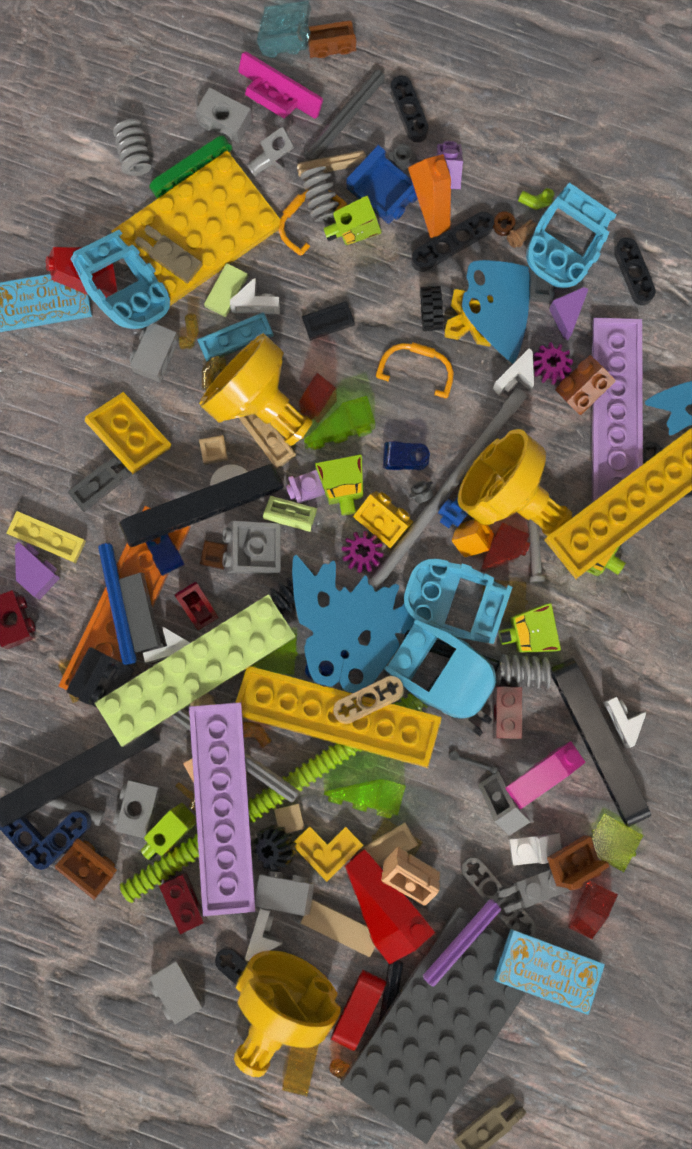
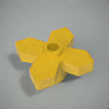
M455 289L451 306L458 315L447 320L444 337L458 340L470 331L476 344L490 347L491 344L473 326L463 311L462 301L466 291ZM487 296L488 302L493 303V297ZM470 300L469 307L471 311L476 314L479 313L481 309L480 302L478 300Z

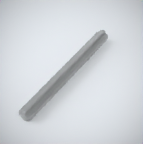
M183 708L175 713L173 718L190 730V715ZM245 752L246 771L288 801L293 802L299 794L298 789Z

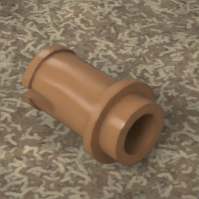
M529 220L517 230L512 229L507 236L510 246L520 248L524 241L532 237L537 227L536 223Z

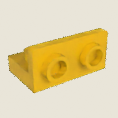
M375 491L368 496L353 517L389 548H392L406 529L413 524V521L406 510L397 508L391 503L392 500L388 495Z

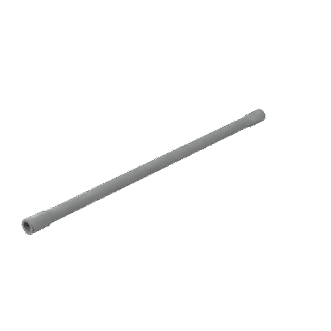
M515 388L495 418L368 581V584L373 586L375 592L465 477L477 457L491 443L511 415L518 410L527 398V395L522 390Z

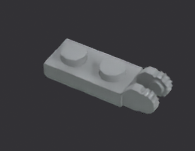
M551 869L515 882L513 886L498 891L499 897H507L517 892L520 901L507 904L504 910L505 913L520 908H527L570 890L556 886Z

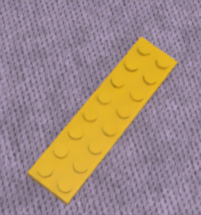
M692 428L544 539L575 579L692 491Z
M251 666L245 671L235 702H241L242 718L425 768L429 767L442 720L440 716L389 704L352 723L343 724L336 719L333 708L337 701L353 693ZM363 696L361 702L364 706L370 707L375 704L376 699ZM357 699L353 700L355 706L347 708L346 705L342 706V712L339 715L344 714L345 717L350 716L349 711L357 708L358 712L362 711L358 706Z

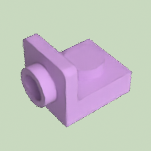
M316 470L293 478V476L288 477L290 484L286 485V489L290 499L295 498L297 503H303L325 494Z

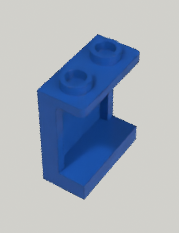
M378 145L348 176L347 190L358 199L368 195L374 213L387 224H390L394 219L398 220L404 214L405 207L410 202L414 203L418 198L412 179L385 158L386 151Z

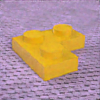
M311 826L294 841L297 843L294 848L326 882L363 846L360 840L346 826L328 844Z

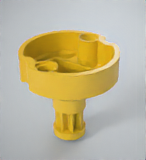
M264 333L247 344L227 364L205 391L199 402L200 406L218 423L254 414L265 424H271L284 436V442L289 446L304 438L313 423L308 416H302L289 403V398L279 390L278 385L284 352Z
M521 429L509 431L504 438H497L485 448L469 468L458 493L459 507L482 525L493 524L495 521L504 519L517 512L526 520L531 519L540 526L542 532L548 537L572 518L571 510L566 506L557 504L549 497V493L539 485L546 462V451L541 444Z
M271 950L255 954L249 960L236 983V989L240 992L237 1003L245 1017L252 1024L245 1042L237 1048L234 1054L235 1064L245 1074L252 1077H261L267 1072L275 1051L281 1048L282 1044L307 1048L322 1043L338 1019L341 1007L335 1003L338 993L328 978L307 961L286 952Z

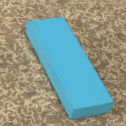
M263 312L201 337L197 341L206 362L209 363L243 349L262 333L268 338L274 335Z

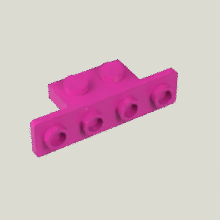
M246 51L242 53L238 72L253 81L246 89V96L284 119L296 108L314 119L319 116L323 103L322 97Z

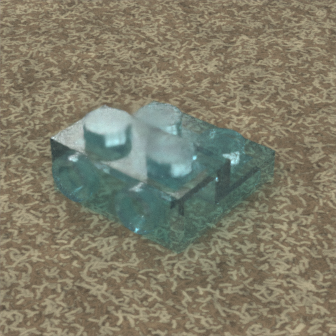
M309 0L265 7L256 40L263 55L275 57L277 54L285 52L294 55L301 50L307 49L310 37L308 21L311 6Z

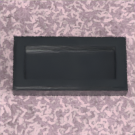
M347 301L302 316V321L310 341L355 326V321Z

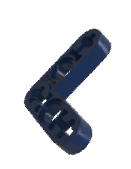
M76 810L69 814L46 838L39 833L26 817L4 828L0 825V830L33 867L43 870L53 865L73 845L74 841L90 828L92 820L89 813L85 810ZM81 817L83 819L81 822L82 826L75 828L73 831L68 829L76 823L77 818ZM17 826H23L22 828L18 829L15 833L13 832V830L17 829ZM23 831L31 834L32 842L30 845L22 843L20 836ZM57 833H63L66 836L67 843L65 846H59L55 842ZM38 843L40 846L35 848L36 850L31 852L30 849L36 846ZM45 852L47 854L46 860L41 862L39 858L41 853Z

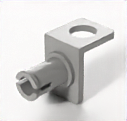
M281 127L260 142L264 153L247 163L254 176H258V174L271 165L278 167L280 170L284 169L280 158L291 151L294 145L286 130ZM278 137L284 138V147L276 151L273 148L274 140Z

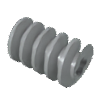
M138 119L124 120L113 129L122 172L131 176L146 174L152 168L150 164H147L150 158L146 155L148 149L144 146L146 140L142 137L144 132L141 129L142 123Z
M324 166L307 170L301 174V179L306 181L303 184V189L309 190L305 197L311 200L308 203V208L314 209L310 213V217L316 219L314 222L334 218L333 213L335 211H333V208L338 205V202L330 200L336 196V192H328V189L334 186V183L326 182V179L332 175L331 173H324L323 170L326 169Z
M503 654L497 669V684L499 686L501 680L505 679L506 686H510L511 681L515 680L516 686L520 687L522 680H525L527 688L530 687L532 681H535L536 688H540L542 681H544L546 688L549 689L551 684V665L547 657H542L539 663L538 658L533 656L529 662L528 657L523 655L519 662L518 656L512 655L509 661L508 656Z

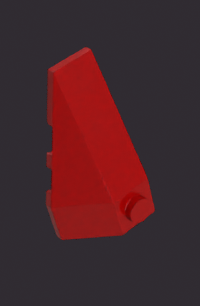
M365 849L344 865L362 910L363 919L366 921L371 941L388 964L414 952L435 933L403 893L382 881V868Z

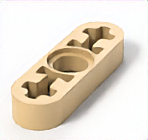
M395 676L386 677L337 701L333 708L334 715L340 723H352L399 700L404 693L403 684ZM389 683H392L393 686H399L396 688V694L392 695L391 692L383 694L385 699L381 701L379 693L376 691L378 688H380L381 693L386 691ZM368 693L376 697L375 704L370 707L364 706L361 702L362 697ZM357 699L358 706L362 711L358 712L357 708L349 711L350 716L345 717L344 714L339 715L342 712V706L346 705L347 708L355 706L353 700Z

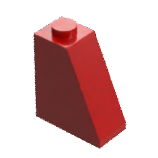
M53 247L49 256H46V269L50 271L51 280L87 294L71 261L73 253L83 247ZM113 263L92 274V281L106 298L117 292Z

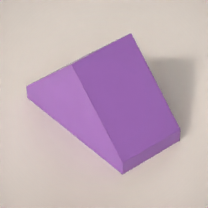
M585 287L553 300L549 308L563 338L569 340L588 292V289Z

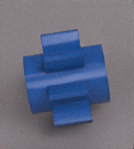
M458 497L454 502L448 498L438 512L442 516L440 523L447 528H450L452 524L458 528L468 515L459 507Z

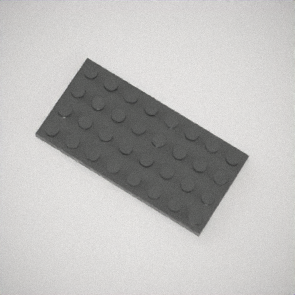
M458 905L340 1080L341 1086L425 1144L428 1143L526 993L493 980L507 939L488 926L435 986H431L425 981L423 974L474 918L473 915Z

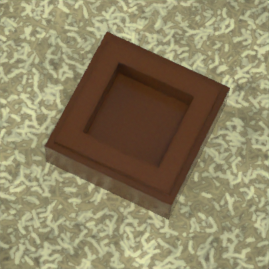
M205 540L199 564L224 570L222 558L224 552H227V545Z

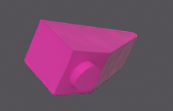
M570 741L553 750L505 787L518 808L522 809L567 778L586 762Z

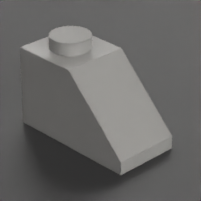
M498 771L478 784L495 823L510 836L530 823V820L524 808L519 809L505 789L509 784Z

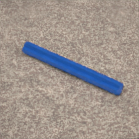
M104 543L99 545L98 549L123 664L130 665L136 663L137 659L121 593L117 564L112 544Z

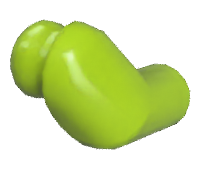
M546 188L541 194L534 196L523 190L518 202L534 210H539L553 203L555 193L552 189Z

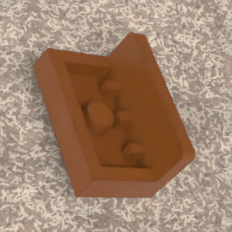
M352 20L305 27L310 58H325L328 55L334 54L346 55L356 51V35L353 31Z
M589 355L580 362L578 367L568 377L561 381L555 390L579 415H582L616 380L597 360Z
M586 835L547 857L556 886L568 888V890L581 888L584 882L599 877L602 871L609 867L608 861L598 859L592 838Z
M79 838L74 841L73 846L55 865L57 871L93 900L98 897L113 879L117 871L111 859L106 856L101 857L95 852V848L91 843L86 840L81 841Z

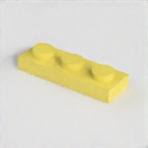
M16 511L6 533L73 563L77 562L86 543L82 538Z

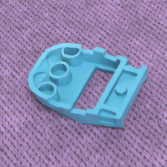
M568 183L538 222L526 250L528 265L535 274L555 287L568 288L576 285L585 277L589 268L600 257V250L609 235V231H607L610 221L615 219L616 214L571 183ZM556 209H561L596 233L583 257L544 231Z
M120 230L75 251L71 261L87 294L116 324L129 329L144 328L160 320L168 312L170 307L169 294L163 283L158 282L154 275L156 270L151 263L146 264L139 256L140 251L133 244L130 246L126 245L120 238L122 235ZM123 258L138 281L106 298L92 281V274Z
M428 559L422 561L413 569L405 590L404 603L408 613L418 621L448 632L457 638L494 644L512 587L509 585L505 587L495 582L494 577L486 573L483 574L473 569L472 566L463 563L461 565L450 563L447 560ZM460 578L486 586L471 632L445 624Z
M418 620L414 621L412 629L389 665L385 667L387 673L399 678L403 686L422 703L455 718H468L478 713L491 695L496 683V674L493 666L468 643L448 632ZM437 638L456 648L430 692L413 683L411 679Z

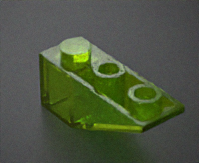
M363 396L343 402L304 439L305 449L318 450L325 447L326 443L332 441L337 444L347 441L348 437L358 434V437L371 434L372 430L375 429L376 423L368 397Z
M379 778L325 790L324 795L328 796L327 801L339 805H342L343 801L351 802L354 809L367 812V808L376 809V815L391 819L392 814L398 816L406 785Z

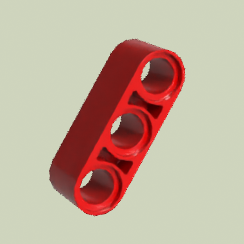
M364 969L361 971L330 1040L355 1051L382 995L386 980Z

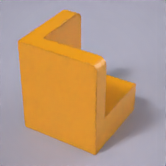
M475 519L461 523L458 528L456 527L452 542L463 557H469L489 551L494 533L488 525H482Z

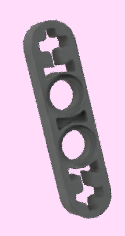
M476 857L464 859L461 864L463 876L486 902L491 899L499 906L504 901L517 902L511 895L499 897L498 891L505 888L481 860ZM468 863L473 865L478 863L477 871L482 876L485 872L488 874V876L479 881L478 885L474 881L479 879L473 873L469 875L466 873L469 869L467 867ZM487 881H492L497 886V890L492 896L485 895L483 892V885ZM523 908L514 910L512 914L507 916L501 914V912L497 914L509 929L519 931V925L515 921L510 925L509 921L516 918L518 913L521 912L522 915L518 918L524 924L530 923L528 926L530 932L526 935L535 936L536 924Z

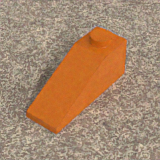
M444 154L424 159L408 167L430 238L450 230L451 176Z

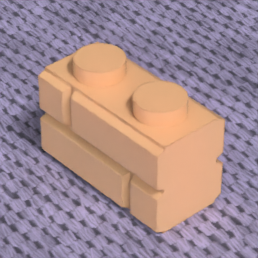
M396 847L383 862L382 881L421 905L426 906L438 894L440 872L413 855L408 854L403 849Z

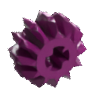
M551 342L547 348L541 345L538 349L539 352H534L533 359L535 361H533V369H537L534 376L542 375V383L550 379V383L554 385L557 379L561 382L565 379V375L571 373L572 370L569 366L573 364V359L567 358L570 354L569 350L561 351L562 344L554 348V344ZM548 361H554L553 364L556 363V366L551 367V363L548 364Z
M364 531L363 538H359V534L354 532L355 541L348 537L345 539L349 546H343L342 552L348 554L343 556L342 559L344 562L352 560L348 565L350 570L355 565H358L357 573L362 572V566L366 567L367 572H371L370 563L376 567L380 565L376 558H383L384 553L376 550L382 548L383 545L381 542L373 544L377 539L376 535H372L370 539H367L368 532ZM359 547H362L364 550H369V552H367L366 557H362L361 554H356V552L358 553Z

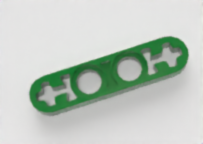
M225 136L215 138L156 177L149 185L150 190L158 199L224 152L228 151L230 153L232 150L231 144Z

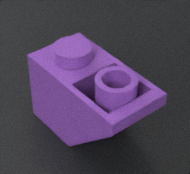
M453 141L437 144V156L444 154L451 176V189H461L463 167L461 145H457Z
M18 542L15 545L16 581L31 595L40 600L60 579L55 574L57 568L47 559L42 562L37 557L39 552L29 543L24 546Z

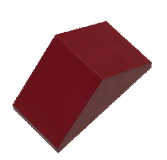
M196 581L174 594L198 631L219 618Z

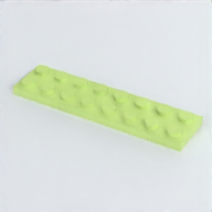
M268 594L103 697L98 702H95V705L121 747L288 643L296 636Z

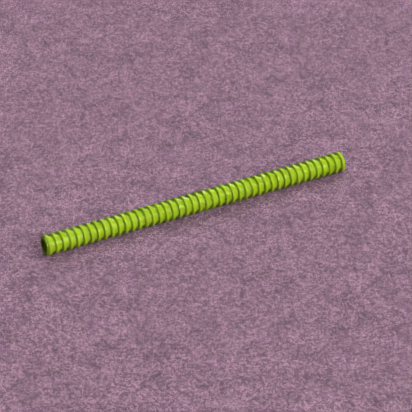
M411 693L407 694V698L402 697L401 702L398 703L396 701L394 705L421 712L423 707L425 709L429 707ZM335 743L336 745L333 747L332 745L328 746L329 749L327 751L325 749L322 750V754H316V758L313 760L312 758L308 759L309 762L307 764L305 762L302 763L301 768L296 767L295 772L290 771L288 773L289 776L286 777L284 775L282 779L301 792L303 790L302 787L310 786L309 783L311 781L313 783L316 782V778H322V774L325 772L326 774L330 773L329 770L331 768L334 770L337 764H343V760L346 759L348 761L349 756H355V752L359 749ZM270 787L267 790L263 789L260 795L259 793L255 794L254 799H248L249 822H256L257 817L262 818L263 813L266 812L268 814L270 812L269 809H275L278 803L280 805L283 804L285 798ZM197 833L194 835L195 838L192 839L190 837L187 843H181L180 848L178 846L175 847L174 852H167L168 855L161 856L160 861L155 860L154 865L149 864L146 870L142 869L140 874H134L133 879L128 878L127 883H120V891L128 902L133 903L135 898L139 899L142 897V893L147 894L148 889L153 890L156 884H162L163 879L165 881L168 880L169 875L174 876L176 874L175 871L180 872L183 866L188 867L190 861L194 863L196 861L195 858H199Z

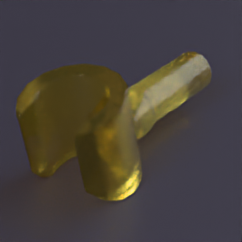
M178 782L175 787L187 798L191 799L188 808L196 811L195 794Z

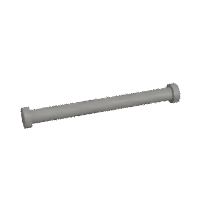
M530 519L528 520L532 569L530 583L545 582V576H542L539 527Z
M0 776V787L14 791L24 785ZM57 798L48 803L50 806L69 813L76 810H85L91 816L94 825L97 826L101 825L105 816L104 811L96 812L62 798Z

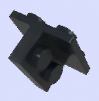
M90 647L69 684L67 693L79 698L78 700L97 708L95 702H98L129 682L134 669Z

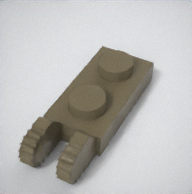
M147 225L144 231L157 243L152 247L143 238L137 237L135 240L136 244L147 252L152 259L188 284L202 267V262Z
M513 1093L501 1099L496 1106L494 1104L453 1137L460 1149H488L512 1130L511 1127L526 1114L523 1107L514 1110L507 1119L501 1114L515 1102L516 1097Z

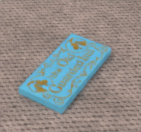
M51 274L0 283V332L92 317L89 295L51 280Z
M510 929L493 980L589 1015L605 964Z

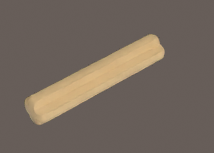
M357 151L300 162L297 164L298 175L301 177L303 172L323 166L326 167L323 170L324 173L357 167L364 161L366 154L364 151Z

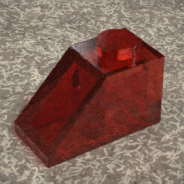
M316 373L299 401L300 413L319 423L337 402V388L320 374Z
M502 522L480 571L486 572L514 562L520 555L525 556L531 544L527 542L530 534Z
M588 880L568 928L593 939L608 919L618 894Z

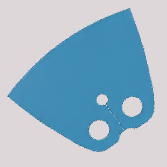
M479 260L471 262L466 276L469 286L463 295V311L484 338L507 360L514 364L523 342L528 319L529 267L502 261ZM476 270L482 271L485 276V283L481 286L474 280V272ZM488 295L493 296V303L488 302ZM472 298H476L481 305L480 312L477 314L473 313L469 307V302Z

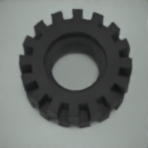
M441 286L421 287L420 304L423 331L443 330Z

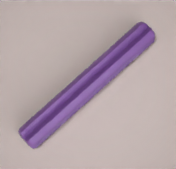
M490 899L423 974V978L427 983L435 986L501 911L500 906L495 901Z

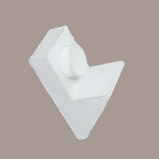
M256 278L250 281L230 300L232 313L260 314L264 312L265 314L280 315L279 297H275L272 294L257 296Z
M528 349L495 382L493 390L498 395H501L505 390L507 392L511 391L518 381L529 391L532 390L534 386L532 350Z
M162 627L167 646L164 647L163 643H161V646L144 652L145 663L150 664L164 660L190 644V642Z
M617 697L604 701L603 704L624 748L635 746L646 712H641L627 719L626 714H628V710L622 700L619 701Z
M560 833L509 839L513 866L548 863L547 857L562 849Z
M260 908L245 957L246 961H249L259 952L270 951L283 943L282 939L264 934L265 931L270 932L274 916H270L271 909Z

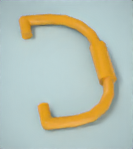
M306 190L301 195L298 194L283 210L278 228L282 241L299 256H302L310 248V245L305 243L300 249L288 239L284 227L287 218H290L305 202V194L309 190ZM337 194L332 197L334 201L340 204L335 211L347 206V202Z
M414 342L412 344L400 343L392 346L384 353L376 372V378L388 382L390 376L382 373L387 359L395 351L408 349L410 352L431 358L436 357L441 360L448 372L447 383L444 392L436 390L434 395L442 398L449 397L453 384V368L450 361L443 354L435 351V348Z

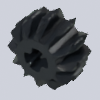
M271 825L259 831L257 838L253 841L257 847L253 852L259 856L257 862L263 861L264 869L271 868L273 871L290 865L292 858L297 854L293 849L297 843L291 841L292 834H286L285 827L278 828L277 825Z

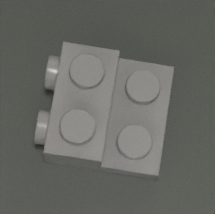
M232 521L227 524V528L223 529L222 534L223 542H227V552H224L222 558L223 567H227V573H281L279 523Z

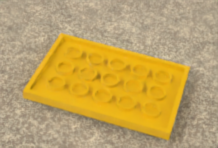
M226 151L112 230V233L120 230L122 232L120 238L126 245L130 246L133 244L140 251L139 256L146 264L151 263L156 270L154 273L158 282L163 283L169 294L171 306L224 269L226 263L230 265L277 232L281 219L231 154ZM147 225L202 262V267L188 284L152 259L147 252L136 244L135 240L137 237L143 238L152 247L157 243L144 231Z

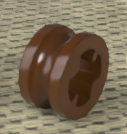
M507 211L498 213L494 219V232L500 236H508L509 232L514 229L515 217ZM502 220H507L506 228L501 227Z

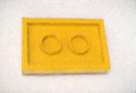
M124 392L85 416V422L132 474L142 469L171 447V443Z

